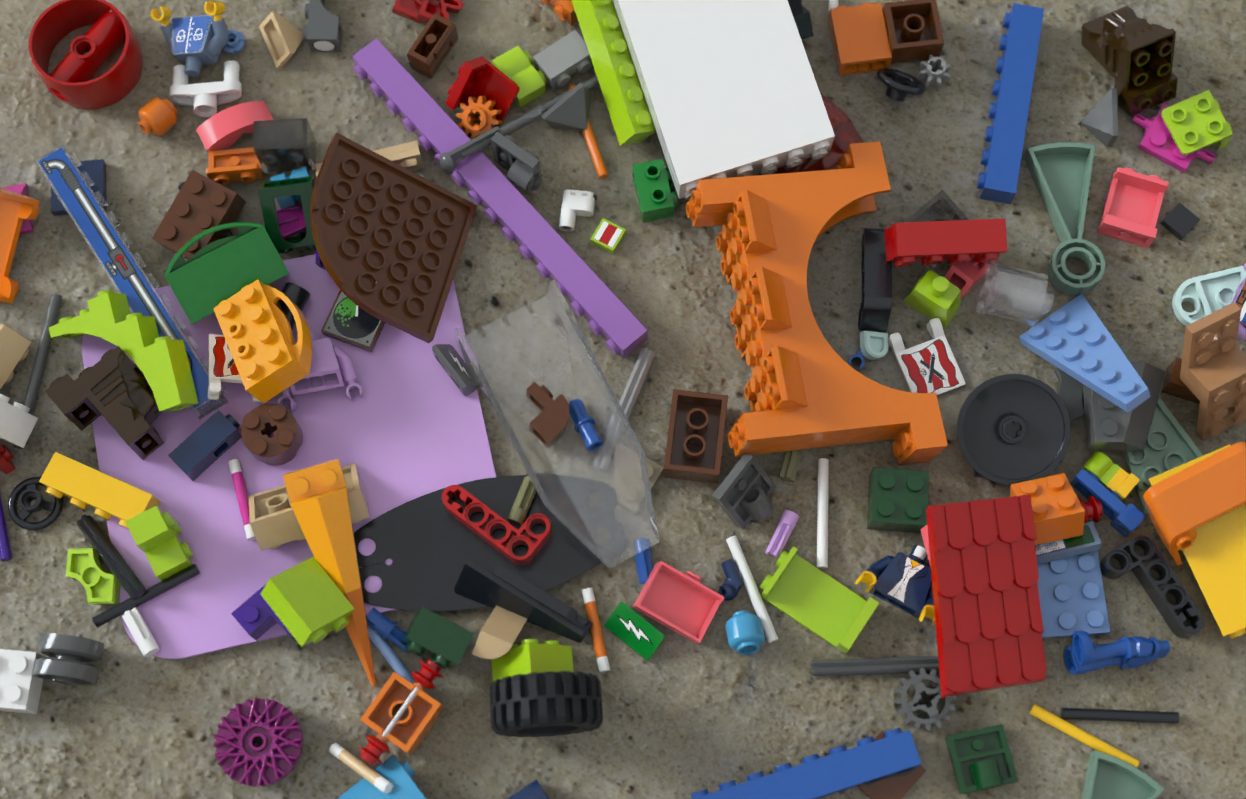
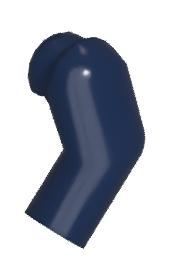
M734 559L721 563L726 579L722 586L719 587L718 594L725 597L724 600L727 601L737 596L743 584Z

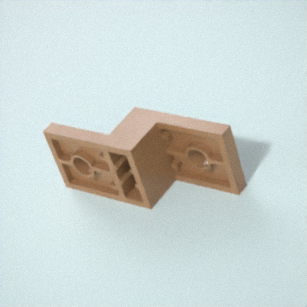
M1235 302L1185 327L1180 380L1200 400L1196 434L1202 441L1211 436L1216 437L1225 429L1235 424L1240 425L1246 421V355L1236 345L1241 308Z

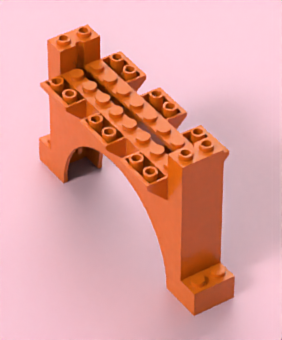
M880 141L849 144L833 170L699 180L695 190H692L690 201L686 203L687 217L691 218L693 227L722 225L719 235L716 236V246L718 251H721L723 258L721 260L722 275H726L727 284H731L733 290L737 291L738 299L730 310V320L732 325L736 327V349L740 350L741 359L746 358L747 365L751 366L752 376L744 387L745 399L750 401L751 411L742 413L738 423H735L730 430L731 432L728 433L729 446L734 448L735 457L743 456L745 452L750 455L893 440L892 451L893 455L898 459V464L908 465L930 462L948 446L937 394L914 393L881 385L853 369L833 350L824 338L813 316L808 299L807 267L814 242L824 232L839 222L858 215L876 212L874 195L891 191Z

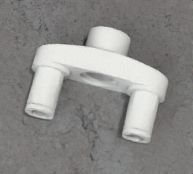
M236 61L224 62V81L195 84H188L189 76L184 73L185 65H175L173 67V85L170 87L169 97L171 101L179 105L193 106L194 113L200 117H212L217 113V105L229 103L241 97L242 84L239 82V63Z

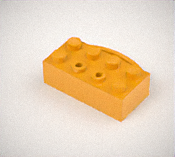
M258 279L250 285L244 286L241 291L227 300L221 301L218 306L213 308L245 390L263 404L310 374L312 342L308 323L298 306L282 292L263 284ZM278 300H283L294 316L298 332L297 343L293 337L290 323L283 313Z

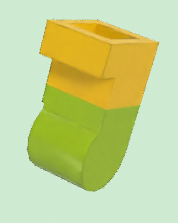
M1095 451L1081 467V470L1084 469L1095 474L1106 489L1116 492L1122 500L1140 481L1133 473L1128 474L1117 464H1114L1107 455L1099 451Z

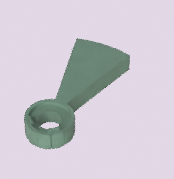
M1059 142L1030 147L1023 157L1061 242L1048 262V278L1057 290L1069 296L1085 295L1092 291L1101 280L1106 266L1100 249L1093 243L1082 239L1095 144L1079 142ZM1072 257L1080 258L1087 264L1088 273L1081 276L1070 273L1065 265V260Z
M1095 750L1089 754L1081 799H1156L1164 788L1133 765Z

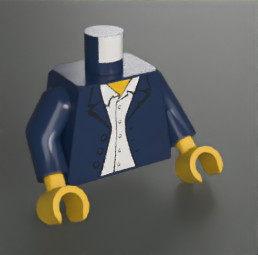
M915 545L909 556L898 552L895 557L887 555L871 564L855 581L856 585L859 582L867 585L866 593H871L915 618L920 615L919 621L921 622L924 617H929L933 621L932 626H935L931 568L924 565L928 558L925 548Z

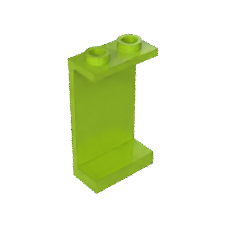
M794 546L789 553L784 550L775 563L779 568L774 575L769 573L760 586L763 589L762 599L846 654L879 605V602L871 597L865 600L796 554L798 549Z

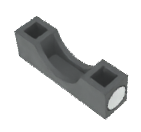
M309 0V4H305V18L308 19V25L303 28L304 42H308L311 52H341L343 28L339 16L331 14L324 8L326 0Z

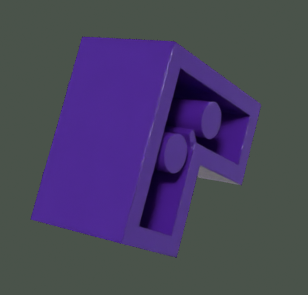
M265 585L231 613L244 630L255 640L278 623L289 637L297 642L260 593Z

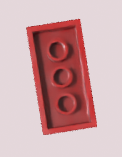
M1005 218L895 223L884 230L886 263L894 262L895 267L911 266V263H916L917 261H921L922 266L937 265L938 262H943L944 260H948L950 265L964 264L965 261L975 259V263H990L991 260L999 259V255L1007 252Z

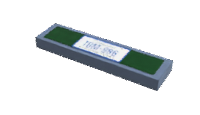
M1093 521L1084 523L1083 535L1035 545L1037 565L1102 549V543Z

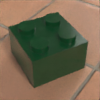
M873 467L869 475L867 529L921 533L920 529L927 525L926 509L928 508L929 471Z
M422 607L416 612L401 642L407 644L405 647L407 651L417 656L426 654L432 658V662L445 670L446 668L459 665L474 633Z

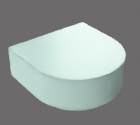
M865 330L860 332V348L863 355L870 360H877L885 356L889 348L888 333Z

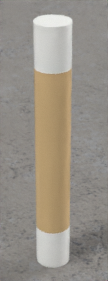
M334 743L331 745L329 752L383 793L388 794L393 788L391 782L339 744Z

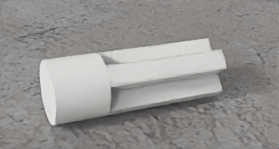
M138 608L126 611L122 617L143 656L146 658L157 653L160 648Z

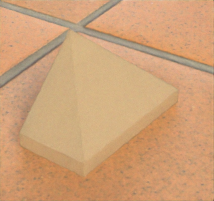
M272 11L259 28L276 68L281 69L295 53L303 39V33L279 13Z

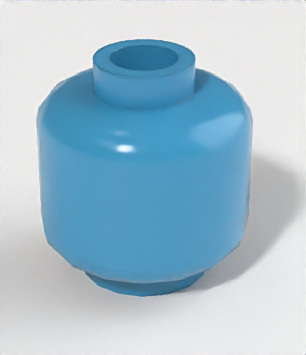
M742 610L735 612L733 617L726 622L727 639L732 650L740 655H750L759 651L760 646L765 641L763 626L759 616Z

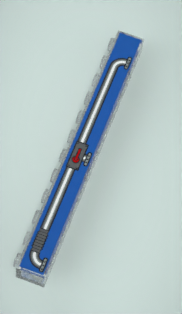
M61 145L35 161L115 289L118 293L126 294L131 314L140 312L143 316L155 317L159 337L171 336V339L184 341L199 403L190 406L193 412L201 420L228 403L223 395L227 392V389L222 382L219 399H208L207 358L204 356L200 359L196 353L200 347L192 335L186 337L182 331L187 327L178 314L175 316L171 314L169 309L173 305L165 293L159 295L156 288L160 286L151 272L146 274L143 270L146 263L139 252L132 253L129 247L134 244L125 231L120 234L116 228L121 224L112 211L107 213L104 209L107 202L99 191L94 193L91 189V186L95 184L87 171L81 173L78 167L82 163L74 151L68 153L65 147Z

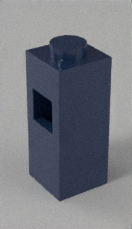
M218 410L168 456L194 481L242 437L237 430L240 424L230 414L225 417Z

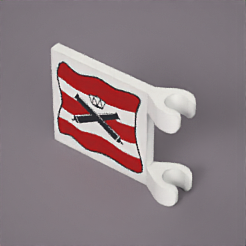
M939 318L931 319L926 325L929 334L933 338L932 340L906 350L900 333L896 332L889 336L888 345L895 355L910 392L936 393L938 396L966 385L945 337Z
M209 334L208 399L218 400L221 382H243L224 335ZM252 396L253 402L262 403L257 398Z

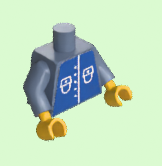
M220 1L205 2L204 10L207 15L172 18L171 23L168 20L171 17L170 8L160 6L162 16L157 8L151 9L152 19L161 21V30L173 57L185 65L184 73L188 76L198 77L200 76L201 65L215 64L218 61L221 50L228 42V25L225 24V19L221 18L226 7Z

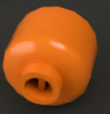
M153 98L139 109L138 116L140 121L138 125L146 134L152 133L155 136H162L176 125L178 112L168 99Z

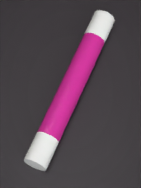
M233 459L228 461L246 537L247 540H254L256 538L250 525L249 498L239 459Z

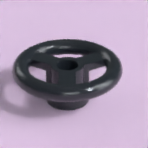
M882 68L877 71V78L888 86L885 92L886 96L893 100L903 102L907 94L922 95L926 90L925 85L920 80L905 72L891 68Z
M41 477L25 479L13 489L9 496V515L17 526L26 530H41L50 526L59 517L63 508V496L61 499L54 497L55 503L43 499L36 486H45L39 482ZM18 497L19 505L23 508V510L19 513L17 512L16 507ZM37 499L36 504L31 506L32 500ZM40 510L52 511L47 518L39 522L26 521L33 512Z

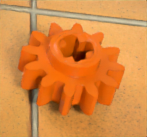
M479 96L478 99L468 97L469 104L460 103L461 109L464 110L463 113H456L455 115L458 118H462V122L458 123L457 126L465 128L464 133L468 137L472 135V139L493 129L495 125L503 123L501 120L496 119V115H499L502 111L493 110L495 101L490 100L486 102V96Z

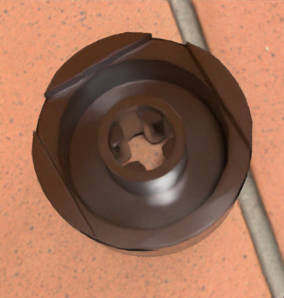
M282 404L260 405L250 413H247L243 418L242 440L257 460L267 465L278 466L288 463L297 455L296 453L303 442L302 429L293 414ZM273 432L274 437L269 438L270 434Z

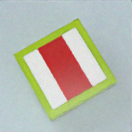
M602 218L590 239V243L614 254L626 234V229Z

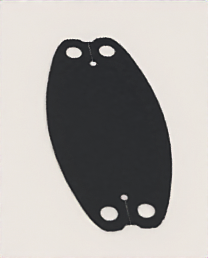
M551 475L503 476L457 484L519 530L521 526L509 522L507 518L524 477L530 476L540 481L525 521L533 514H543L549 519L552 532L548 542L535 558L525 566H518L512 563L446 511L442 502V493L445 488L406 502L373 519L354 532L358 567H362L359 568L363 601L367 604L385 608L415 611L422 607L430 611H456L489 607L459 595L454 591L468 559L490 573H493L497 565L500 564L543 591L554 588L601 564L615 554L624 544L625 532L623 526L616 521L614 510L618 506L616 492L612 487L601 482ZM589 494H601L604 498L603 506L597 510L589 508L586 503ZM452 497L450 499L451 503L457 502L464 511L465 506L462 505L460 497L457 499ZM475 512L471 515L470 520L476 523L483 520L484 514L482 512ZM583 520V526H578L577 521ZM539 523L531 528V532L538 535L546 530L545 525ZM502 528L495 529L492 533L494 539H502L506 535V531ZM600 529L608 530L612 536L611 542L606 546H599L594 541V534ZM365 538L372 539L376 544L374 553L369 556L362 555L358 550L360 541ZM519 545L514 549L513 553L516 556H524L529 549L524 545ZM391 558L392 564L387 565L384 563L386 559ZM372 575L378 576L382 581V587L376 593H370L364 587L365 580Z

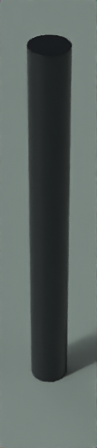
M193 564L146 589L141 598H129L93 617L92 620L98 628L123 615L126 611L132 610L200 574V570L196 564Z
M1061 708V718L1068 720L1179 723L1178 712Z

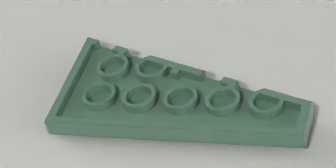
M1113 338L1122 350V352L1125 354L1129 362H1133L1126 354V352L1123 350V348L1120 346V344L1117 342V340ZM1160 397L1158 398L1144 451H1123L1130 473H1133L1140 479L1135 485V489L1145 516L1149 514L1143 499L1145 491L1151 487L1148 479L1203 456Z

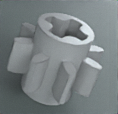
M930 55L928 62L921 61L919 69L922 71H920L918 79L924 80L926 83L925 87L936 86L939 89L941 81L948 82L950 78L948 72L950 71L951 64H946L943 56L933 57Z

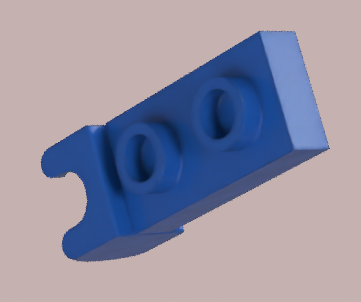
M1082 469L1070 482L1087 499L1092 495L1095 500L1101 502L1103 513L1113 520L1110 525L1124 537H1127L1130 532L1132 533L1145 518V515L1133 504L1130 503L1126 506L1116 492L1106 489L1101 484L1100 479L1092 472Z

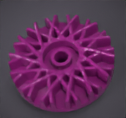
M253 698V700L247 699L242 704L237 703L234 709H229L230 713L226 717L223 716L221 718L222 723H219L217 726L219 728L217 735L214 734L216 742L213 743L214 747H216V754L214 755L218 758L217 763L231 779L246 786L264 787L281 781L294 769L302 753L303 733L298 719L287 707L268 698ZM259 737H262V746L258 748L255 747L256 740Z

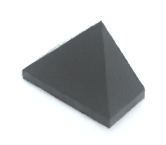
M580 82L541 117L552 129L587 130L592 95Z
M1112 88L1080 122L1106 147H1112L1118 137L1117 88Z

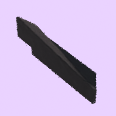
M468 559L454 588L455 593L492 608H495L497 605L527 618L526 622L578 643L583 641L593 624L578 615V612L569 605L500 564L497 565L493 573H490Z

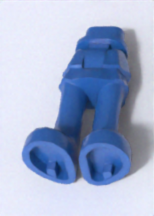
M1081 630L1073 632L1072 645L1065 646L1063 658L1067 671L1072 675L1086 674L1087 672L1111 665H1119L1121 670H1124L1127 667L1135 668L1143 664L1152 663L1157 658H1164L1170 650V644L1167 640L1158 641L1156 637L1145 638L1137 636L1123 637L1109 644H1094L1088 632Z

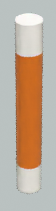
M586 588L582 590L587 618L593 623L590 632L599 673L610 671L593 588Z

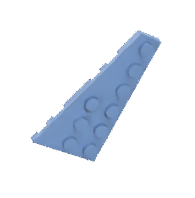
M1080 294L1019 336L1021 345L1128 413L1150 398L1148 387L1083 294Z

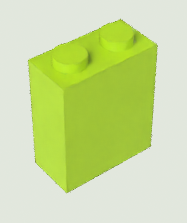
M314 557L271 577L260 593L301 647L310 642L317 644L332 630L339 632L345 628L350 622L348 618L355 609Z

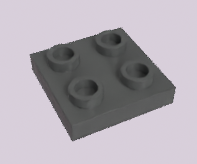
M497 131L491 138L495 162L508 171L507 178L525 191H529L531 188L537 190L542 184L539 157L531 150L527 149L525 151L519 147L516 140L511 136H503Z
M745 452L712 496L733 523L744 530L752 518L760 520L771 514L773 503L769 496L776 486L754 456Z

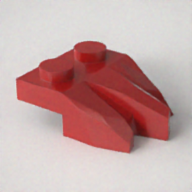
M396 0L392 13L417 23L429 22L433 14L448 20L450 19L448 12L458 14L465 4L460 0Z

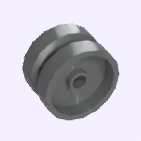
M40 634L37 649L42 654L51 657H42L35 660L32 676L68 685H97L99 669L85 662H95L102 659L104 650L102 642L64 634Z

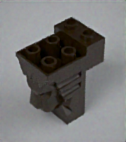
M1128 6L1082 24L1081 44L1115 79L1114 88H1117V103L1130 117L1176 97L1178 77L1172 72L1176 37L1174 29H1167L1157 24H1149L1146 19L1138 18L1133 9Z
M119 346L104 353L99 362L92 367L84 369L75 381L66 374L63 377L56 378L50 384V387L45 390L62 413L81 431L103 415L126 444L142 460L165 443L151 425L163 411L159 412L153 391L147 380L143 378L142 372Z

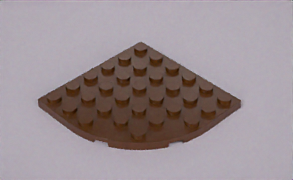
M336 132L331 139L315 181L310 204L312 235L320 259L335 284L358 307L375 318L424 342L430 343L433 341L477 205Z

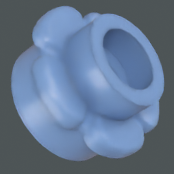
M228 30V42L223 50L229 54H238L244 49L245 37L241 32Z

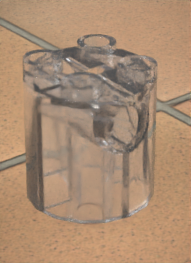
M992 262L986 264L984 277L986 278L984 284H980L977 299L979 300L976 314L1035 327L1040 316L1050 313L1054 293L1047 291L1048 275Z

